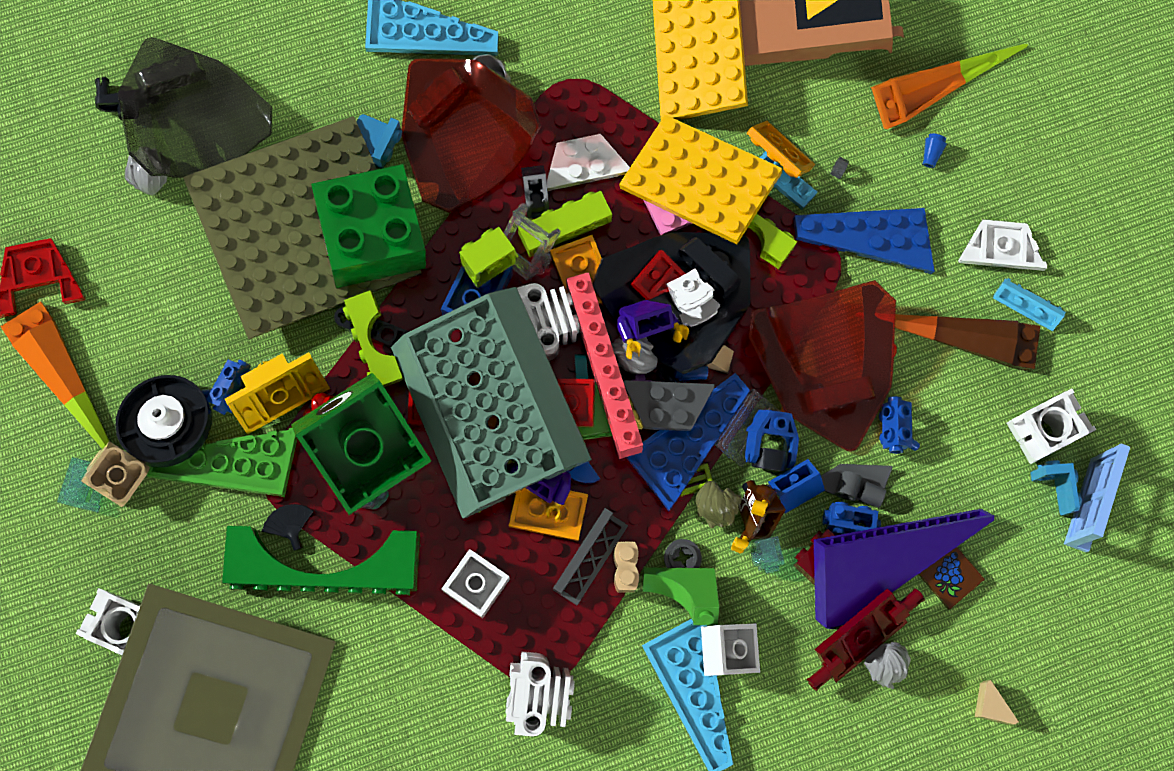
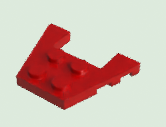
M52 238L5 247L0 272V318L17 315L14 298L15 291L59 283L64 304L86 300Z

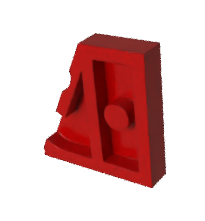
M661 250L657 252L633 280L631 285L646 300L669 292L667 283L686 273Z

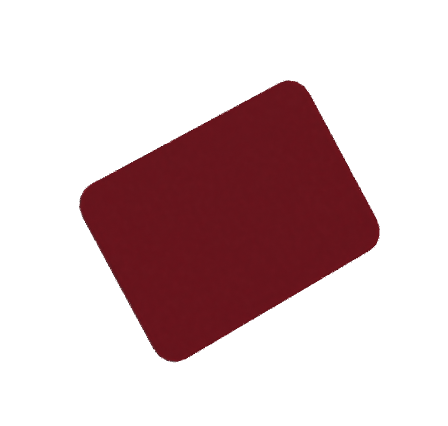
M566 79L552 84L529 109V111H535L538 121V127L534 135L521 123L516 126L459 201V205L452 210L426 244V269H421L422 274L399 282L394 286L379 306L382 315L378 319L410 332L441 317V307L462 267L459 252L462 251L461 249L465 244L471 241L476 242L489 229L494 230L500 227L519 256L516 258V264L512 266L513 276L507 289L533 283L540 284L544 287L549 302L550 290L555 289L559 300V287H563L550 255L551 249L593 235L599 253L603 258L660 236L644 200L620 189L619 184L625 175L548 191L549 210L553 209L554 211L562 208V205L568 201L573 200L576 202L583 199L582 197L589 192L596 193L601 191L612 212V222L532 257H529L518 234V226L528 219L521 168L544 165L547 182L557 143L601 134L627 165L631 167L659 123L605 87L590 80ZM767 196L757 214L764 219H770L782 232H789L794 237L797 243L793 251L778 270L760 257V239L755 232L747 228L743 235L748 238L750 244V307L724 344L734 351L728 374L708 368L706 380L679 381L675 378L677 383L714 384V388H716L736 373L750 390L748 396L702 462V464H708L710 471L772 382L759 357L766 348L767 341L752 328L755 314L764 311L774 338L787 360L835 291L841 276V257L836 248L796 240L793 217L797 214L770 196ZM695 224L674 231L712 233ZM600 304L599 307L612 344L621 335L618 331L617 323L605 306ZM389 329L384 330L381 334V338L385 341H389L394 337V332ZM457 329L452 332L451 339L453 342L460 341L462 332ZM580 331L576 336V342L573 343L568 333L566 345L562 344L559 335L558 355L555 359L549 361L557 379H576L575 354H586ZM353 340L324 378L330 387L324 393H327L329 396H336L343 392L354 378L360 381L367 376V372H370L368 364H364L361 360L359 351L362 348L359 341L355 342ZM372 341L378 352L383 355L394 356L391 348ZM587 357L588 379H594ZM657 362L656 368L645 374L646 380L661 382L656 372L665 365ZM619 367L623 382L624 380L631 381V379H635L636 374H630ZM667 367L673 375V368ZM402 380L384 388L407 422L409 389L405 380ZM311 400L304 404L285 430L292 428L291 424L302 418L303 412L307 408H311ZM409 425L431 459V462L349 515L297 439L285 497L266 494L268 501L276 509L289 504H300L314 510L302 529L353 566L361 564L374 555L383 546L393 530L417 531L420 534L417 591H410V595H396V591H388L509 678L511 663L521 662L522 652L543 654L549 661L551 677H553L554 667H559L562 678L563 668H568L570 672L578 664L626 593H617L614 585V575L617 570L613 558L615 547L577 606L553 591L559 578L605 508L611 511L614 517L628 525L618 542L636 543L638 561L635 566L640 574L695 494L694 492L680 496L671 510L668 511L626 457L619 459L613 437L607 436L584 440L592 458L588 462L600 477V480L595 483H580L571 479L570 491L588 494L579 541L509 527L516 492L506 496V500L463 519L424 426ZM640 429L639 433L642 443L659 430ZM513 462L509 466L507 465L508 471L514 464ZM705 471L696 472L693 477L703 475ZM704 480L689 484L686 488L702 484ZM609 520L605 527L606 537L617 535L621 527ZM603 532L600 534L598 539L604 538ZM614 539L608 540V546L611 545ZM605 541L593 545L594 557L605 554L607 551ZM469 549L510 577V580L483 619L442 590ZM590 551L585 559L591 558ZM601 559L595 560L596 566L598 565ZM592 561L580 565L581 577L589 576L593 573ZM577 572L572 579L578 578ZM588 579L582 580L583 587ZM579 581L569 583L564 590L575 599L581 591ZM535 667L532 671L539 673L543 668Z

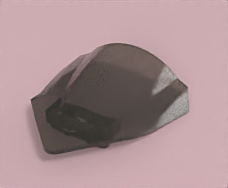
M151 37L144 40L118 91V101L128 154L150 176L183 178L184 176L246 155L260 142L272 135V106L234 71L219 60L158 38Z

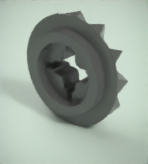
M678 539L670 543L666 548L664 563L667 568H684L681 561H673L679 557V548H681V552L684 555H692V557L686 560V568L700 567L702 555L694 542L687 539Z

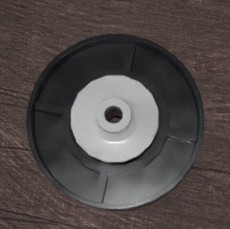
M176 375L156 376L138 384L124 398L116 416V434L124 450L147 466H173L192 457L207 440L212 426L211 406L204 393L190 380Z

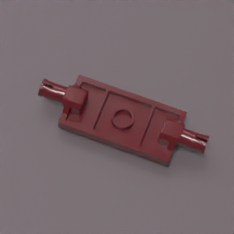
M914 588L912 592L899 601L896 600L891 591L886 589L815 648L822 662V667L806 679L812 689L817 692L830 679L837 683L908 623L906 618L910 616L909 613L921 602L925 601L922 593Z

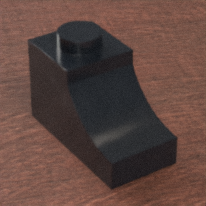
M544 165L521 168L528 219L539 218L542 213L549 210Z

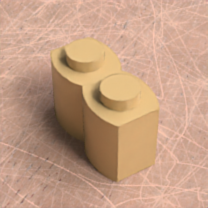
M618 542L613 555L614 564L617 568L614 575L615 589L617 593L635 592L639 583V573L635 566L638 561V548L635 542Z

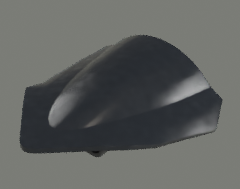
M670 232L651 238L601 258L592 283L594 291L617 323V319L620 316V308L646 300L631 283L658 251L663 250L685 273L696 269L700 279L704 283H708L715 290L713 291V299L720 304L718 313L701 324L693 327L687 326L689 328L687 340L682 337L680 343L673 339L674 328L647 337L648 342L653 345L651 351L657 357L658 362L684 375L713 362L750 307V244L748 238L744 235L738 244L732 243L714 233ZM670 292L649 299V301L671 305L672 312L680 321L679 325H683L680 318L682 313L674 305Z

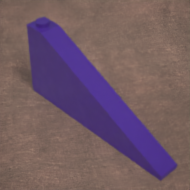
M983 509L814 539L815 620L827 629H836L844 625L886 589L894 592L993 522L994 515Z

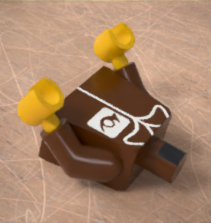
M750 480L742 485L745 494L739 505V511L745 529L740 538L736 537L734 539L731 550L742 554L751 540L771 538L786 509L777 497L776 491L768 484L756 485L755 481Z

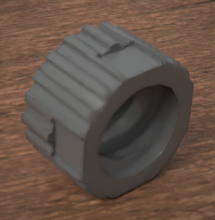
M839 156L830 174L840 179L849 161Z

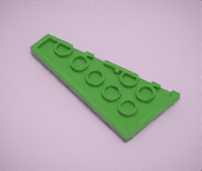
M289 428V430L271 431L268 434L248 435L216 441V443L203 444L192 457L184 462L169 467L149 466L150 469L146 476L149 478L285 497L298 438L293 428Z

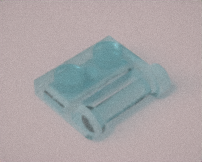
M71 458L57 500L58 503L99 513L101 507L99 502L102 494L93 489L90 502H85L89 486L81 482L87 472V467L91 463L90 461Z

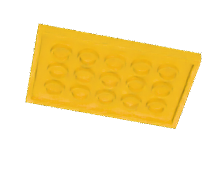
M653 0L661 120L664 115L676 120H682L748 106L740 0Z
M664 115L619 186L620 189L732 243L738 244L781 176L782 168Z

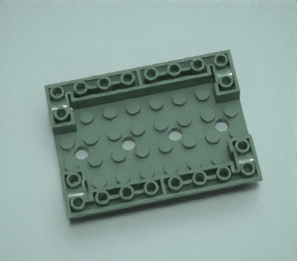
M517 287L488 293L404 334L391 347L463 519L506 500V496L543 479H551L592 460ZM459 329L462 332V338L458 342H453L451 334ZM478 372L481 380L479 384L472 386L469 378L471 374ZM492 416H497L499 419V425L496 429H490L488 426V420ZM514 459L518 463V469L515 473L511 474L507 470V463Z

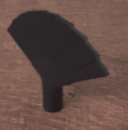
M289 504L279 507L269 515L264 523L262 532L288 538L294 551L301 549L303 546L299 533L314 510L300 504Z

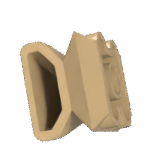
M109 441L91 461L81 482L123 507L143 481L150 467Z

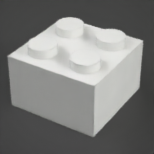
M469 549L442 590L483 619L510 580V577Z
M757 624L701 627L704 676L760 673Z

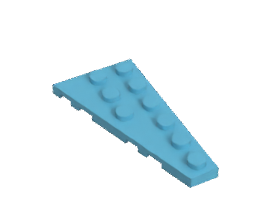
M368 0L365 49L366 52L456 55L490 54L498 56V31L474 23L469 24L460 21V18L442 15L439 11L410 1Z
M690 619L642 645V648L707 770L723 771L732 766L733 761L724 721L717 675L704 676L701 627L707 625H693V621Z

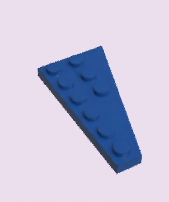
M925 208L795 215L793 217L796 240L819 246L833 247L842 252H853L858 256L889 264L892 262L904 265L905 268L923 270L924 273L928 274L935 272Z
M736 373L713 389L691 431L659 430L643 442L642 453L626 457L668 511L671 510L750 392L749 388Z

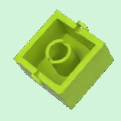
M500 227L485 231L479 240L468 242L462 247V251L459 252L462 267L477 288L516 264V258L519 257Z

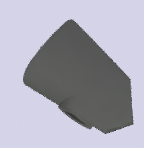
M839 464L821 475L825 488L824 492L849 501L858 500L880 508L886 494L885 486L893 467Z

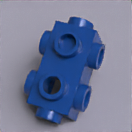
M229 359L227 360L213 388L202 390L207 397V401L214 405L213 410L223 415L226 412L233 414L225 398L245 388L241 376L250 371L251 365L242 360H238L237 363Z
M897 396L889 397L888 402L882 404V411L879 413V419L882 422V433L879 440L883 445V449L889 450V453L892 454L903 453V450L908 448L914 451L918 450L920 443L912 437V402L904 401L901 397Z
M835 502L830 505L828 510H824L822 524H826V530L829 529L836 536L881 527V520L878 519V511L872 510L868 506L853 507L845 502ZM862 523L864 526H858L857 524Z

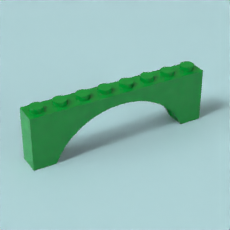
M227 526L222 583L229 585L230 590H244V586H253V590L268 591V587H277V591L291 592V588L295 587L301 588V592H315V588H324L326 593H339V589H348V593L362 594L363 590H372V594L384 595L386 590L396 591V595H410V591H417L420 534L417 531L393 530L383 546L361 564L341 572L312 574L294 570L276 559L265 547L257 529L251 526Z

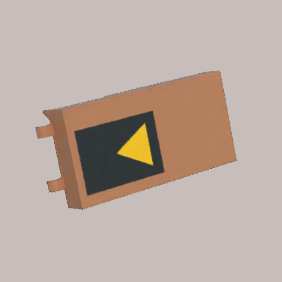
M740 0L745 66L826 59L835 53L885 49L892 53L893 37L901 36L904 38L903 27L892 26L889 0Z

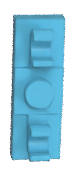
M765 151L760 158L782 168V174L774 187L803 210L815 197L817 191L801 179L800 176L795 178L786 174L783 170L784 167L780 163L771 160Z
M1005 279L994 293L993 299L1053 331L1066 312L1060 306L1056 307L1050 304L1051 301H1046L1034 293L1023 289L1020 284L1016 285L1010 282L1011 279Z

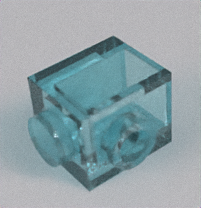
M778 536L757 540L752 543L754 552L751 553V559L754 567L757 566L758 571L765 570L766 574L780 571L779 567L784 565L785 562Z

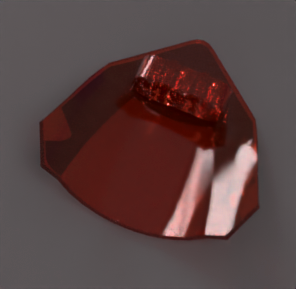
M414 59L409 64L402 120L403 143L422 201L450 213L483 196L513 172L531 148L534 138L541 128V124L532 97L482 62L468 59Z
M876 280L797 302L753 310L751 314L749 339L784 411L792 413L794 420L846 451H854L859 447L892 387L897 300Z

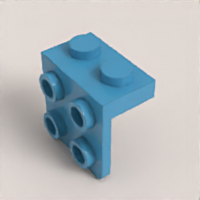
M362 114L357 120L358 127L375 166L382 169L386 162L390 161L393 148L401 139L402 130L400 122L390 118L388 124Z
M1060 460L1047 461L1043 465H1038V469L1030 472L1032 481L1055 480L1061 516L1079 511L1082 498L1081 494L1077 491L1078 473L1074 469L1073 463L1060 464Z

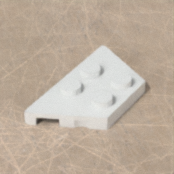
M601 134L559 142L556 144L547 179V191L626 175L630 167Z
M982 220L958 261V263L1040 271L1047 269V264L1042 261L1039 255V247L1032 238V232L1028 224Z

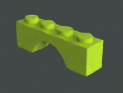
M756 214L748 228L755 232L760 239V257L779 270L793 251L797 241L794 240V237L789 232H782L770 219H764Z
M369 290L344 300L346 305L343 307L344 314L347 320L352 321L354 326L351 329L355 342L359 341L362 348L359 351L361 360L364 364H368L370 372H367V376L373 373L384 387L404 380L396 357L381 354L372 343L371 330L373 324L382 315L374 293Z

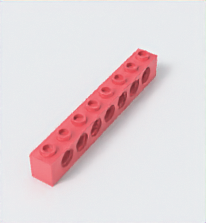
M589 272L566 278V289L568 293L570 292L573 301L572 309L579 320V331L618 457L621 459L642 453V439Z

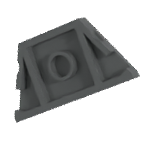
M624 380L623 382L643 429L691 431L714 389V384Z

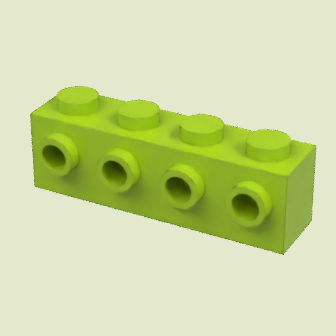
M589 192L582 197L583 199L576 202L573 200L568 201L562 205V208L555 211L553 209L547 210L539 218L524 220L518 226V234L529 257L612 222V212L602 192Z

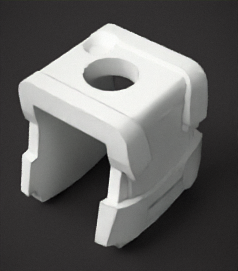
M696 269L667 283L672 301L682 313L680 318L683 325L696 326L718 313L720 304L713 299V291L715 290L708 283H704L700 279Z

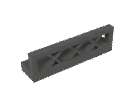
M605 508L559 578L553 591L577 606L628 525L614 517L613 513ZM609 520L621 527L617 535L606 537L605 527ZM603 532L604 538L598 539L600 534ZM614 539L611 545L608 546V540ZM605 541L607 550L605 554L594 557L593 545ZM590 551L591 558L585 559ZM601 559L598 565L596 566L595 560ZM592 561L593 573L589 576L581 577L580 565ZM577 572L578 578L572 579ZM588 579L583 587L582 580ZM579 581L581 591L575 599L564 590L569 583Z

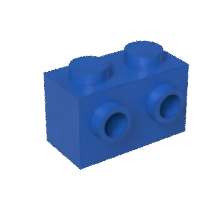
M809 459L768 482L776 491L777 497L785 507L784 513L791 511L825 491L821 475Z

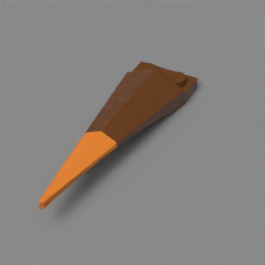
M864 312L856 314L859 318L865 319ZM875 313L879 319L894 322V328L961 349L1010 368L1034 371L1040 334L1039 325L1012 320Z

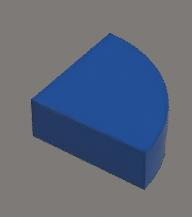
M589 462L583 463L569 471L571 479L580 483H595L600 480V477Z

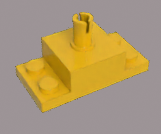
M309 352L290 363L287 362L282 353L269 361H264L262 365L260 363L257 368L242 375L241 378L245 388L225 398V401L248 435L311 400L312 396L316 393L329 390L330 387Z

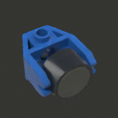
M758 410L752 424L746 429L748 431L745 450L746 462L752 463V467L786 472L787 468H793L796 463L799 436L792 413ZM768 434L783 437V450L761 448L762 436Z

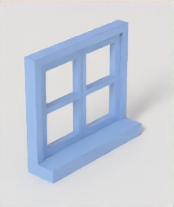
M1119 444L1090 459L1080 491L1082 504L1079 511L1073 513L1064 542L1065 545L1083 552H1089L1092 541L1103 537L1128 457L1129 446Z

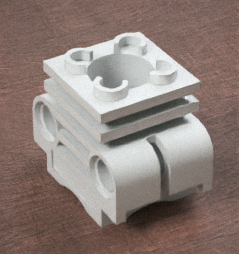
M533 283L517 287L548 360L555 359L559 352V335L562 344L566 345L568 333L572 343L576 342V336L579 334L580 324L577 315H572L573 311L570 305H573L570 292L566 293L564 286L559 287L558 300L555 289L550 290L549 302L546 291L540 284Z
M1073 389L1063 392L1006 423L1016 441L1019 442L1020 448L1030 464L1096 430L1084 412L1079 415L1076 413L1077 410L1081 409V406L1073 394L1075 393ZM1042 421L1051 427L1053 437L1043 431Z
M98 588L97 595L90 607L97 614L96 616L87 614L76 634L122 655L129 637L124 640L119 633L120 624L129 615L135 621L140 605Z
M522 652L521 662L511 663L510 665L511 690L506 702V721L514 722L515 735L537 736L541 734L546 726L547 714H549L551 726H556V717L558 715L560 727H565L566 719H571L572 706H570L568 698L569 695L574 693L575 683L573 676H570L569 669L563 668V676L561 678L559 667H554L553 677H551L549 661L543 654ZM535 667L543 668L539 673L532 671ZM531 716L538 717L534 721L528 720V718Z

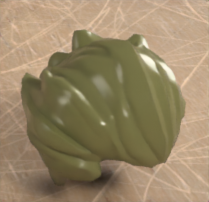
M708 481L701 487L696 496L697 515L705 518L711 529L715 526H730L734 522L735 514L737 515L742 498L740 495H736L730 488L722 490L715 481Z

